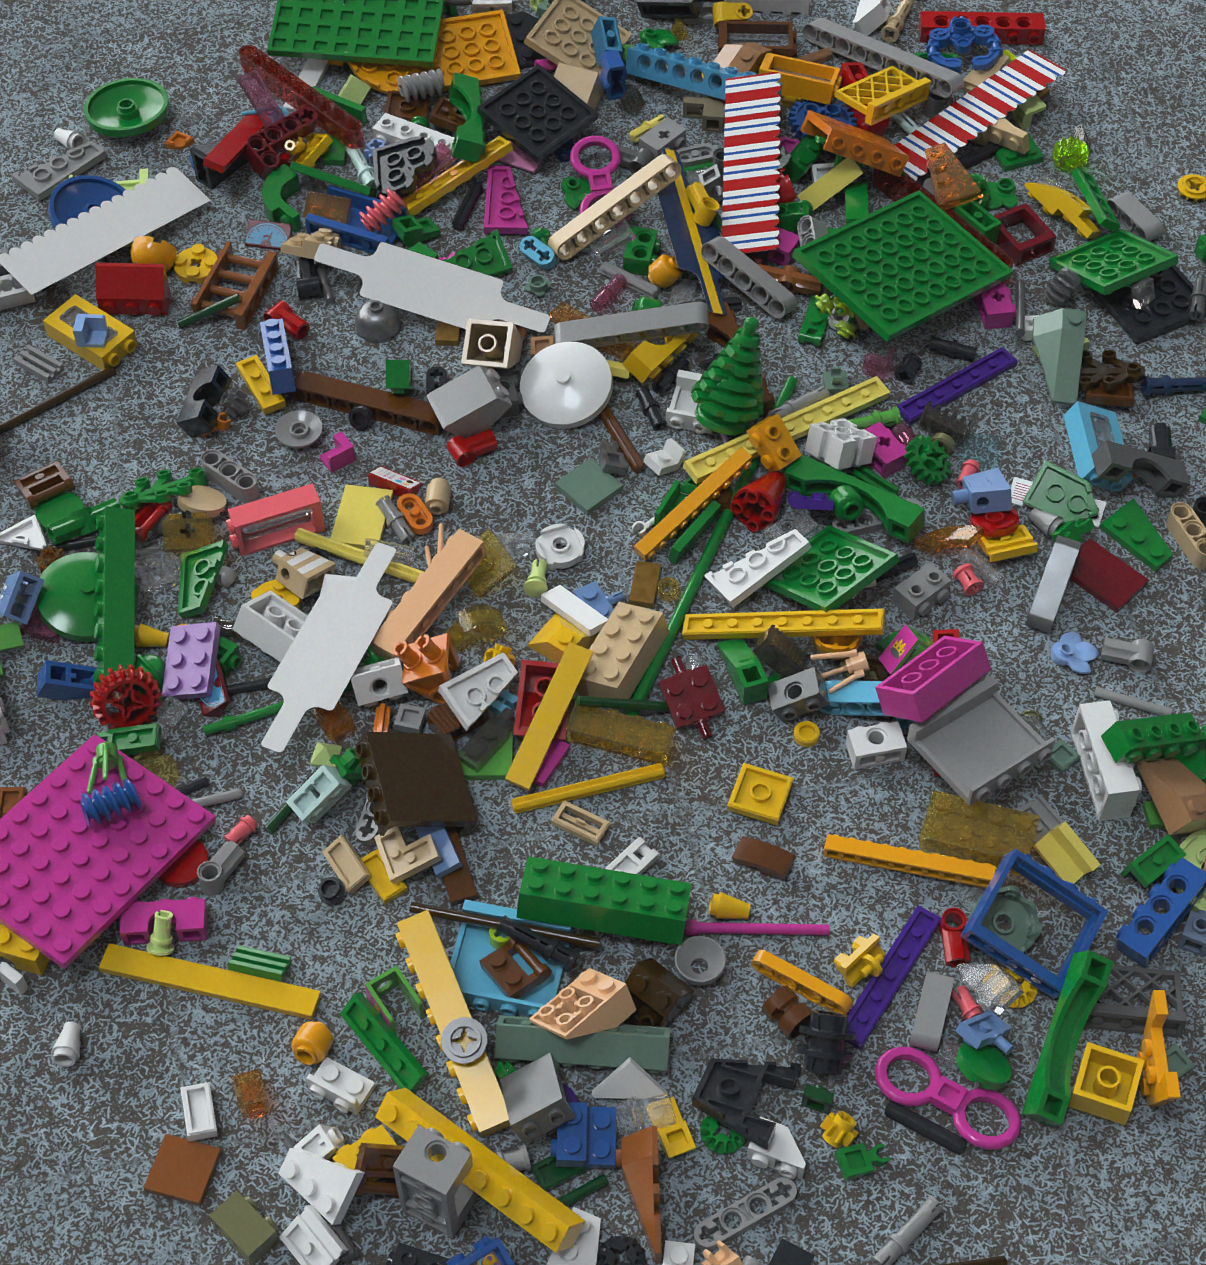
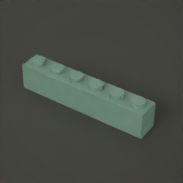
M499 1015L496 1025L495 1058H502L505 1062L508 1060L510 1062L529 1060L532 1063L551 1053L555 1060L565 1067L583 1064L593 1069H601L604 1066L616 1067L617 1069L631 1057L649 1073H659L662 1070L667 1071L670 1028L620 1024L616 1028L566 1040L529 1021L530 1017Z

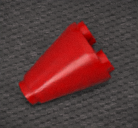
M779 471L767 473L740 488L733 496L730 510L749 531L757 532L758 530L770 528L777 520L786 488L785 476Z

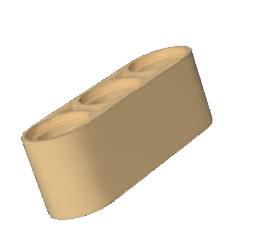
M1176 502L1170 508L1166 521L1167 529L1192 565L1198 569L1206 570V528L1191 506L1184 502Z

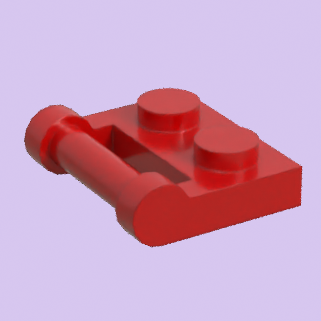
M170 502L142 503V507L135 510L136 541L144 543L148 538L150 530L164 514H168L173 507Z

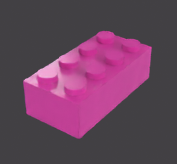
M943 636L877 685L875 689L884 715L913 720L915 722H924L937 710L945 707L954 697L962 694L971 684L979 681L984 674L991 670L983 642Z

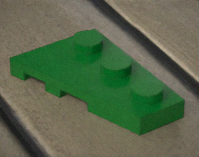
M225 540L182 554L178 615L183 619L205 612L229 548V544Z

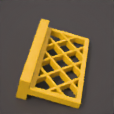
M890 66L836 90L835 97L866 115L865 123L872 126L928 100L931 80L926 77L917 80L898 68Z

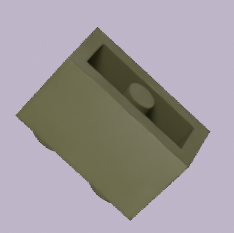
M236 1190L209 1217L219 1233L250 1265H255L279 1242L276 1232L279 1228L268 1215L263 1218L257 1212L259 1207L250 1196L246 1195L243 1198Z

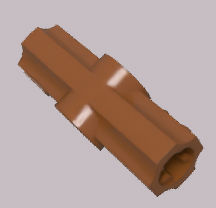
M757 264L792 294L795 292L818 296L821 294L823 284L814 276L801 273L793 265H786L780 269Z

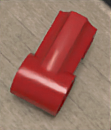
M280 300L263 314L265 321L268 319H283L285 332L296 340L303 339L310 329L309 323L293 313L289 304L283 300Z
M488 429L467 438L462 435L455 436L448 441L446 447L457 466L464 467L471 464L477 456L497 449L498 443L493 431Z
M953 907L948 908L942 914L939 933L942 936L945 966L957 968L969 965L970 955L968 941L960 936L966 926V915L962 910ZM947 922H954L959 927H950Z

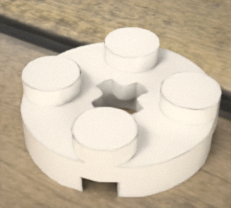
M554 524L540 532L541 535L535 542L536 554L539 560L543 559L547 562L548 569L569 568L582 561L585 541L579 530L567 528L565 524ZM560 543L562 546L566 547H564L563 549H557L556 544Z

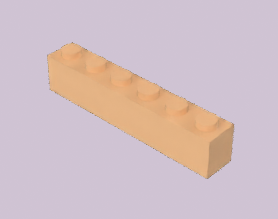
M458 529L454 535L448 538L445 547L439 554L433 557L430 566L418 576L414 586L410 591L404 593L401 602L394 610L389 612L386 621L377 630L371 641L375 654L382 656L385 660L396 658L397 656L393 654V647L396 643H401L402 641H405L407 644L415 643L419 636H423L487 555L482 540L461 529Z

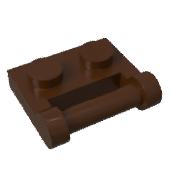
M58 461L13 481L16 489L25 499L30 509L38 507L39 503L64 491L70 492L76 489L71 477Z
M512 938L505 945L479 961L481 968L506 997L518 999L546 981L552 974V970L547 964H542L527 946ZM518 953L534 972L528 976L511 957L512 955Z
M361 1143L354 1170H360L365 1173L354 1196H361L362 1193L393 1195L399 1199L396 1181L395 1183L366 1181V1177L395 1178L393 1165L405 1146Z

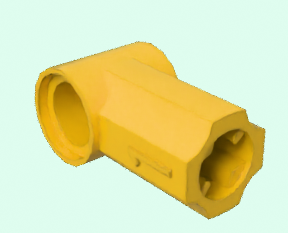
M694 182L692 185H688L685 190L695 210L693 220L701 226L708 227L718 212L720 205L715 199L708 196L701 182Z

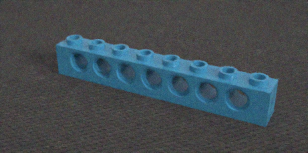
M637 43L636 46L628 48L627 74L725 100L726 79L756 75V73L749 71L744 73L738 72V68L735 67L723 68L716 62L704 63L701 58L697 57L685 58L682 53H666V49L663 48L651 49L648 44ZM775 82V83H779L780 86H781V89L779 90V92H777V94H779L780 97H781V91H782V84H783V83Z

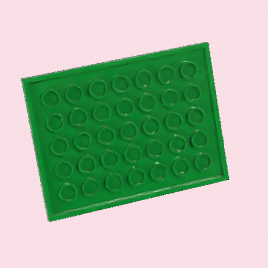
M920 190L794 249L792 255L795 260L886 342L1011 278L1013 274L1011 268Z

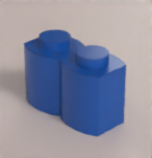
M618 50L603 52L600 58L602 67L600 79L608 100L625 98L627 93L625 84L627 69Z

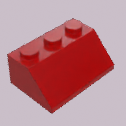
M96 263V300L99 309L109 315H168L171 291L164 264Z

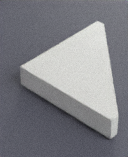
M36 515L0 532V543L45 552L50 551Z
M631 1057L592 1090L594 1098L665 1099L668 1096L667 1091Z

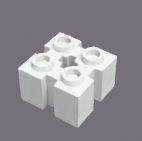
M845 418L831 420L830 424L825 422L810 424L805 451L812 454L816 460L824 461L830 467L841 471L844 468L860 467L861 465L871 463L877 436L864 429H857V425Z

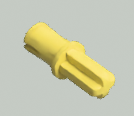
M660 114L650 121H644L641 126L632 130L629 133L630 141L639 142L641 136L663 121H660V119L664 118V115Z

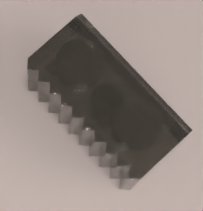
M771 625L757 639L752 651L757 658L781 678H786L806 670L810 659V654L802 651V648H799L795 641H791V638L783 635V631H779V628H775V625Z

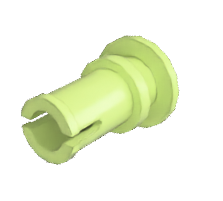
M535 559L532 562L531 575L528 576L527 581L524 583L523 590L528 596L540 598L541 594L548 591L547 579L545 578L548 564L545 560L540 559L539 566L537 567L538 560Z
M166 910L156 911L154 915V933L150 935L151 942L147 944L146 950L153 955L165 956L174 952L173 936L170 934L173 914Z

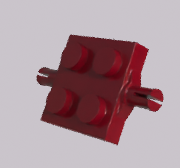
M681 656L674 657L670 661L676 673L672 677L658 681V686L675 728L680 730L689 726H698L703 740L707 739V737L711 738L713 734L707 722L716 716L725 714L726 710L707 664L694 669H685Z

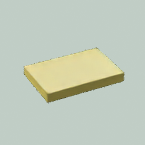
M346 484L330 539L362 550L372 551L376 543H381L387 520L376 505V502L386 495H389L392 501L393 490Z

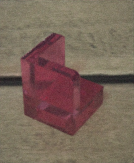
M891 347L886 357L867 353L863 362L862 374L872 378L877 376L881 381H884L894 362L895 348Z

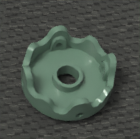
M1006 886L999 889L981 922L982 926L1022 953L1032 945L1042 931V924L1038 920L1036 905L1034 902L1025 899L1020 894V889L1016 886ZM982 895L972 905L969 913V919L973 914L977 904L979 903ZM997 917H1003L1008 921V930L1004 931L998 928L996 924Z

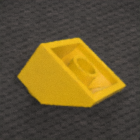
M555 613L527 645L554 663H560L569 642L588 649L598 634L589 637L562 616Z

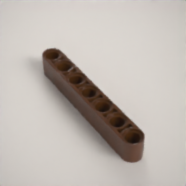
M299 371L294 379L296 391L288 392L294 400L348 414L356 406L364 405L372 411L373 420L430 435H437L442 427L430 402L392 394L391 392L308 371Z

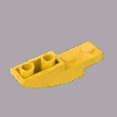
M1025 183L1024 186L1029 191L1028 195L1032 199L1039 201L1043 205L1042 209L1051 216L1062 215L1068 223H1073L1077 227V233L1081 237L1096 239L1102 233L1088 218L1092 213L1091 208L1077 196L1056 186L1043 183Z

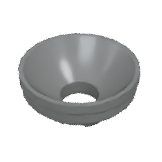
M694 936L688 938L676 950L675 967L677 973L683 980L692 985L702 986L715 982L725 968L726 958L723 948L709 937ZM696 961H703L707 964L708 969L706 972L698 974L692 970L691 965Z

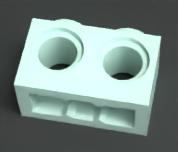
M323 764L286 803L302 821L316 823L352 785L340 776V771L336 767Z

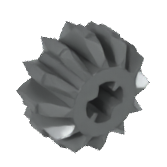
M1067 267L1062 268L1046 287L1044 296L1053 305L1063 306L1081 284L1080 277L1073 270Z

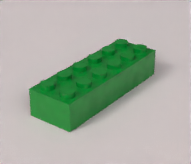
M528 856L519 891L516 918L682 945L691 883Z

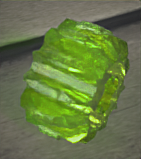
M1071 136L1068 139L1061 137L1060 141L1055 142L1052 158L1055 167H1061L1062 171L1069 169L1071 172L1073 169H1080L1082 166H1086L1090 151L1086 141H1081L1079 137L1075 139Z

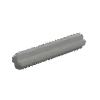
M607 261L600 266L601 274L647 297L655 299L659 294L658 286Z

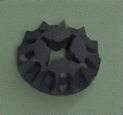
M625 1234L621 1236L611 1235L608 1240L601 1244L597 1254V1264L615 1265L616 1256L613 1252L622 1254L628 1249L627 1260L629 1263L621 1261L617 1265H645L644 1248L641 1247L636 1238L633 1239Z

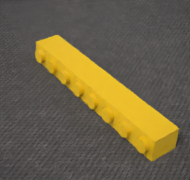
M429 910L397 922L400 932L395 933L401 949L407 948L410 956L405 959L411 975L416 973L420 982L415 984L421 1000L427 999L430 1008L425 1011L431 1026L437 1024L440 1034L436 1036V1039L443 1052L441 1036L445 1027L457 1018H472L432 916ZM464 1030L462 1039L452 1042L461 1044L462 1049L466 1052L467 1044L472 1043L474 1040L469 1039L466 1030ZM486 1050L477 1061L467 1063L466 1065L452 1062L451 1060L446 1062L452 1079L458 1077L461 1087L456 1090L462 1105L468 1103L472 1114L467 1115L473 1132L479 1130L481 1136L485 1137L509 1127L510 1122L504 1096Z
M407 1088L386 1093L375 1116L378 1120L406 1141H409L418 1125L425 1129L429 1127L436 1129L444 1136V1139L452 1143L457 1141L464 1144L472 1153L473 1166L462 1182L555 1253L574 1245L586 1220ZM435 1154L431 1157V1160H433L434 1162H440L446 1156L443 1154Z

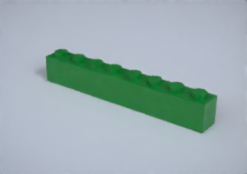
M105 506L102 514L97 515L95 527L96 530H99V536L96 538L95 550L99 551V558L97 557L95 572L99 573V579L95 583V594L98 595V601L95 604L94 615L98 617V623L95 625L94 638L98 639V646L94 650V661H97V669L94 671L93 683L101 682L100 674L108 676L109 668L113 669L114 672L118 671L119 664L123 666L124 670L127 669L129 664L134 667L135 510Z

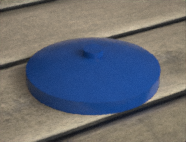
M81 175L71 177L58 184L53 190L48 205L49 219L54 228L58 224L67 225V220L70 218L78 219L80 213H90V208L94 206L101 208L103 201L112 202L113 196H123V192L126 189L112 180L99 176Z

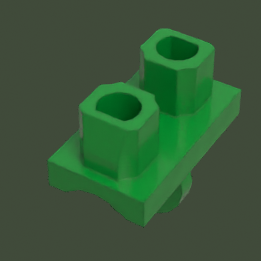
M347 748L343 755L333 754L329 759L331 764L338 766L340 776L346 779L352 787L358 780H363L361 775L362 768L359 758L356 756L355 748Z

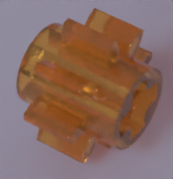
M53 545L41 549L40 557L35 558L41 574L54 561L64 557L65 553L63 548L57 549Z

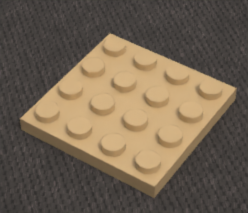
M554 0L527 35L524 44L557 65L563 63L598 72L600 76L602 67L596 64L595 48H593L594 45L592 44V35L590 33L598 17L604 15L581 0ZM618 25L621 43L626 44L632 34Z

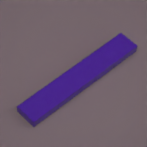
M1001 347L897 405L900 416L910 426L1015 367L1018 360L1004 347Z
M919 905L916 907L884 957V961L880 963L883 969L882 974L878 977L872 976L848 1014V1030L855 1032L856 1038L855 1040H845V1042L859 1050L862 1049L939 927L941 917Z

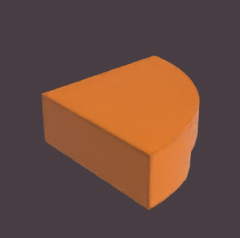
M177 130L164 142V145L167 149L179 150L193 145L195 140L194 137Z

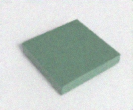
M592 458L555 482V488L587 516L623 491V485L608 472L602 471L601 466Z

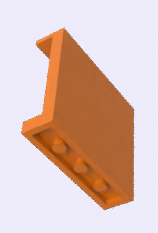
M808 110L800 129L803 133L815 137L818 135L826 138L823 147L826 151L901 177L909 159L907 154L884 137Z

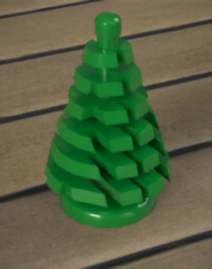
M747 317L745 319L744 328H739L735 332L733 338L722 349L716 360H713L708 370L702 374L700 380L692 387L691 397L694 403H698L695 410L696 419L704 427L714 432L726 435L742 434L748 430L750 420L758 419L759 414L763 415L760 337L756 332L759 321L754 317Z

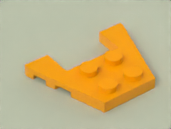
M1153 990L1141 1048L1137 1052L1136 1057L1145 1060L1142 1069L1143 1078L1140 1081V1091L1142 1096H1146L1147 1106H1161L1181 1098L1177 1072L1168 1071L1162 1030L1168 1016L1165 990Z

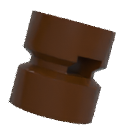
M786 985L776 990L765 1001L761 1011L773 1023L778 1022V1029L789 1040H793L802 1033L799 1032V1025L809 1024L812 1010L804 1002L798 1003L799 997Z

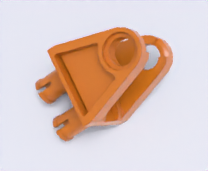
M446 633L430 638L424 634V638L422 635L419 636L415 643L407 644L405 641L396 643L393 647V654L404 664L402 684L435 703L445 704L446 701L438 691L439 686L453 679L450 671H457L459 665V657L450 635Z

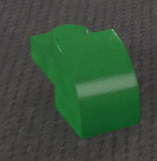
M410 214L394 218L392 221L394 233L408 248L414 246L419 241L439 237L440 229L429 217L416 220Z

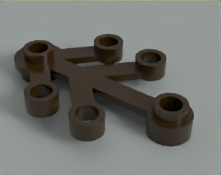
M1083 350L1081 364L1088 365L1091 368H1081L1080 376L1082 377L1079 378V388L1081 390H1091L1094 385L1103 381L1104 389L1114 390L1125 381L1129 383L1140 382L1145 375V368L1139 363L1131 362L1127 364L1116 358V352L1113 350L1102 352L1103 363L1093 359L1091 351ZM1105 364H1111L1116 368H1111Z

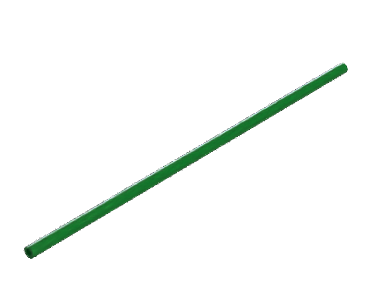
M787 377L772 410L782 406L785 401L790 400L798 383L795 377ZM760 456L753 458L752 465L747 470L744 469L741 472L733 489L732 500L740 488L750 483L760 462ZM730 509L723 510L667 625L669 633L644 673L632 700H646L685 619V614L688 613L702 584L704 575L707 573L735 515ZM626 710L621 722L626 726L633 727L641 710Z

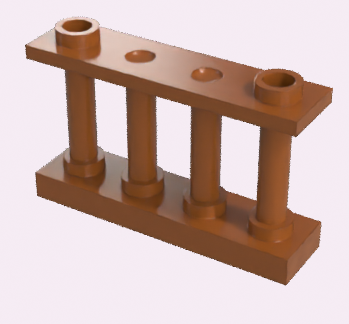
M226 242L223 249L218 252L217 260L199 292L192 298L191 309H193V312L195 313L214 304L209 302L213 294L230 297L239 293L242 301L238 306L228 307L217 313L233 316L237 329L246 330L279 269L277 252L268 251L265 258L260 261L233 255L231 242ZM231 263L258 269L256 274L252 276L227 271ZM222 279L248 284L249 287L243 292L218 285Z

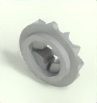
M461 1017L451 1021L445 1027L441 1036V1046L445 1055L452 1062L464 1065L477 1061L485 1053L488 1042L487 1033L483 1025L469 1017ZM464 1030H466L468 1038L474 1040L472 1043L467 1044L466 1052L462 1049L461 1044L452 1042L462 1039Z

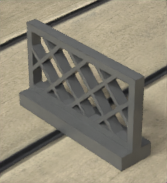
M1113 965L1110 974L1117 981L1111 986L1107 983L1105 990L1092 1009L1084 1028L1144 1034L1151 998L1144 992L1150 987L1154 990H1165L1157 983L1160 979L1173 980V987L1168 991L1165 990L1166 1000L1175 1007V1011L1168 1010L1167 1019L1162 1027L1163 1036L1181 1038L1187 1017L1186 1012L1183 1011L1180 971ZM1132 976L1140 977L1146 983L1138 988L1129 979ZM1123 984L1132 994L1124 998L1115 989ZM1110 994L1119 1004H1106L1102 999ZM1138 997L1148 1006L1146 1008L1135 1007L1130 1002Z

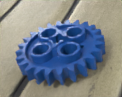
M835 98L831 100L830 105L801 99L800 102L796 101L795 106L791 107L788 126L791 127V132H796L795 138L802 137L804 139L808 134L803 133L800 129L808 110L857 127V118L853 117L854 112H849L850 107L843 108V102L835 103Z

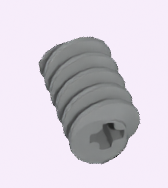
M437 69L436 72L429 70L428 74L423 71L420 75L413 73L412 77L409 74L405 75L404 78L398 76L397 85L400 95L405 98L406 102H410V95L413 96L415 101L418 100V94L421 95L422 99H426V92L429 93L431 98L434 97V91L437 92L438 96H442L444 79L440 69Z

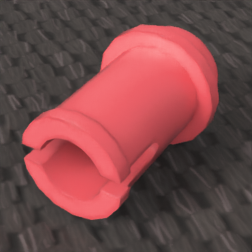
M969 459L962 464V471L955 482L958 488L963 489L962 479L964 476L980 472V465L977 461Z
M249 815L240 817V822L223 838L227 842L233 841L239 845L251 833L254 834L256 832L257 822Z
M967 986L957 987L956 990L959 994L954 990L952 991L951 996L960 1008L963 1020L982 1014V1006L976 1004Z

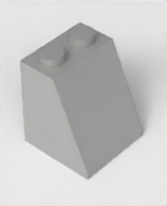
M479 365L427 395L444 430L456 435H462L465 438L488 430L512 406L508 397L509 393L500 383V376L494 369H487Z

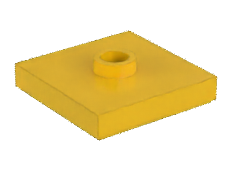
M743 763L729 799L727 811L778 826L794 778Z

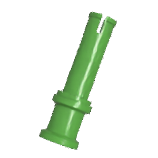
M897 406L892 407V410L882 412L876 410L871 415L848 420L857 425L859 430L866 429L879 421L885 427H901V416Z

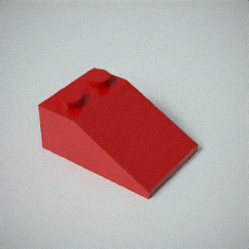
M522 659L513 736L525 737L559 663ZM569 707L554 740H566Z

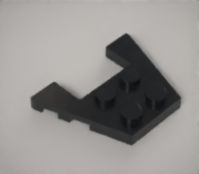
M711 1058L692 1097V1106L763 1149H768L775 1133L776 1123L749 1115L763 1082L793 1090L800 1074L801 1064L790 1063V1067L776 1066V1062L765 1061L764 1065H749L748 1060Z

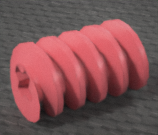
M387 188V198L380 194L381 203L373 200L374 209L366 206L367 215L361 211L359 212L362 223L370 232L375 233L374 229L381 232L382 227L380 223L388 226L387 217L393 220L395 218L394 212L402 214L400 206L408 209V206L395 191L393 192Z

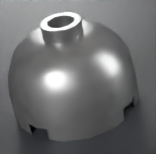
M371 299L364 302L357 310L355 316L357 334L361 335L369 343L388 342L395 334L397 336L400 332L401 321L398 310L394 306L378 300Z

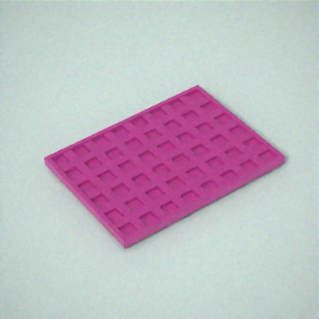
M96 734L91 736L0 819V923L64 970L216 822L215 815L118 750V755L123 756V766L127 779L135 785L138 791L142 810L136 804H133L132 813L130 814L124 807L122 808V817H119L113 811L111 812L110 821L104 815H101V824L99 825L93 818L90 819L89 828L80 802L81 794H87L88 782L93 766L92 759L96 757V747L98 744L106 742ZM115 765L113 769L109 770L108 780L106 781L103 780L102 769L98 767L93 790L96 789L102 795L103 786H107L112 791V784L117 782L122 787L123 783L118 767Z

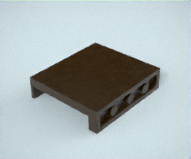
M365 731L360 741L356 744L355 753L361 764V775L367 786V797L372 804L374 823L378 826L380 836H384L390 826L456 827L458 837L468 836L478 820L452 734Z

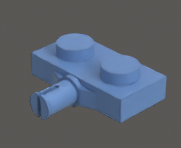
M596 581L574 590L575 596L607 619L613 612L612 605L625 600L621 590L607 596L602 592Z
M991 1010L960 1022L955 1030L968 1045L975 1049L992 1044L997 1046L1005 1055H1009L1014 1049V1045L1005 1039L1011 1027Z

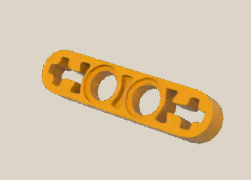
M758 950L751 961V966L755 971L782 986L787 985L795 993L831 1012L847 1015L854 1004L853 1000L844 992L768 951Z

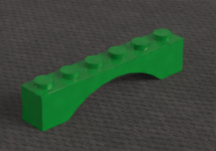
M454 72L449 87V101L461 112L466 123L457 127L452 143V157L478 163L479 156L484 155L486 143L483 142L485 131H482L484 120L477 113V107L483 101L480 98L482 87H479V78Z
M801 454L802 456L794 460L784 471L786 488L791 491H798L802 496H812V492H824L830 496L832 491L839 486L849 485L854 487L863 498L864 508L871 511L880 520L887 534L908 544L925 525V508L825 465L814 458Z
M1090 950L1073 953L1021 1115L1046 1126L1062 1125L1071 1098V1070L1077 1044L1092 1009L1106 988L1114 961Z

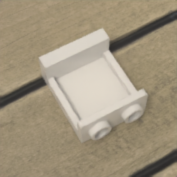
M678 370L676 388L670 407L666 410V426L674 429L692 430L698 434L712 433V430L704 427L696 419L695 410L698 403H694L691 397L692 387L700 380L702 374Z

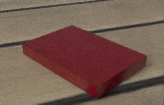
M1091 538L1082 544L1076 567L1073 569L1070 577L1071 581L1116 613L1145 588L1149 581L1148 578Z

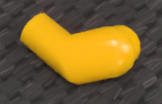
M298 137L296 140L295 138L288 140L284 145L290 156H295L304 151L306 147L301 137Z

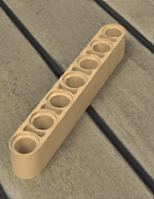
M666 154L656 157L554 233L548 240V247L562 260L571 258L676 180L681 173V166Z

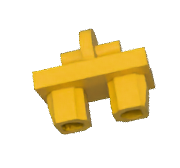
M873 934L868 939L859 936L853 941V953L850 956L840 953L834 959L836 969L843 974L846 985L854 987L863 977L865 978L869 974L875 977L882 974L883 969L880 963L884 961L886 955L880 946L881 940L879 936Z

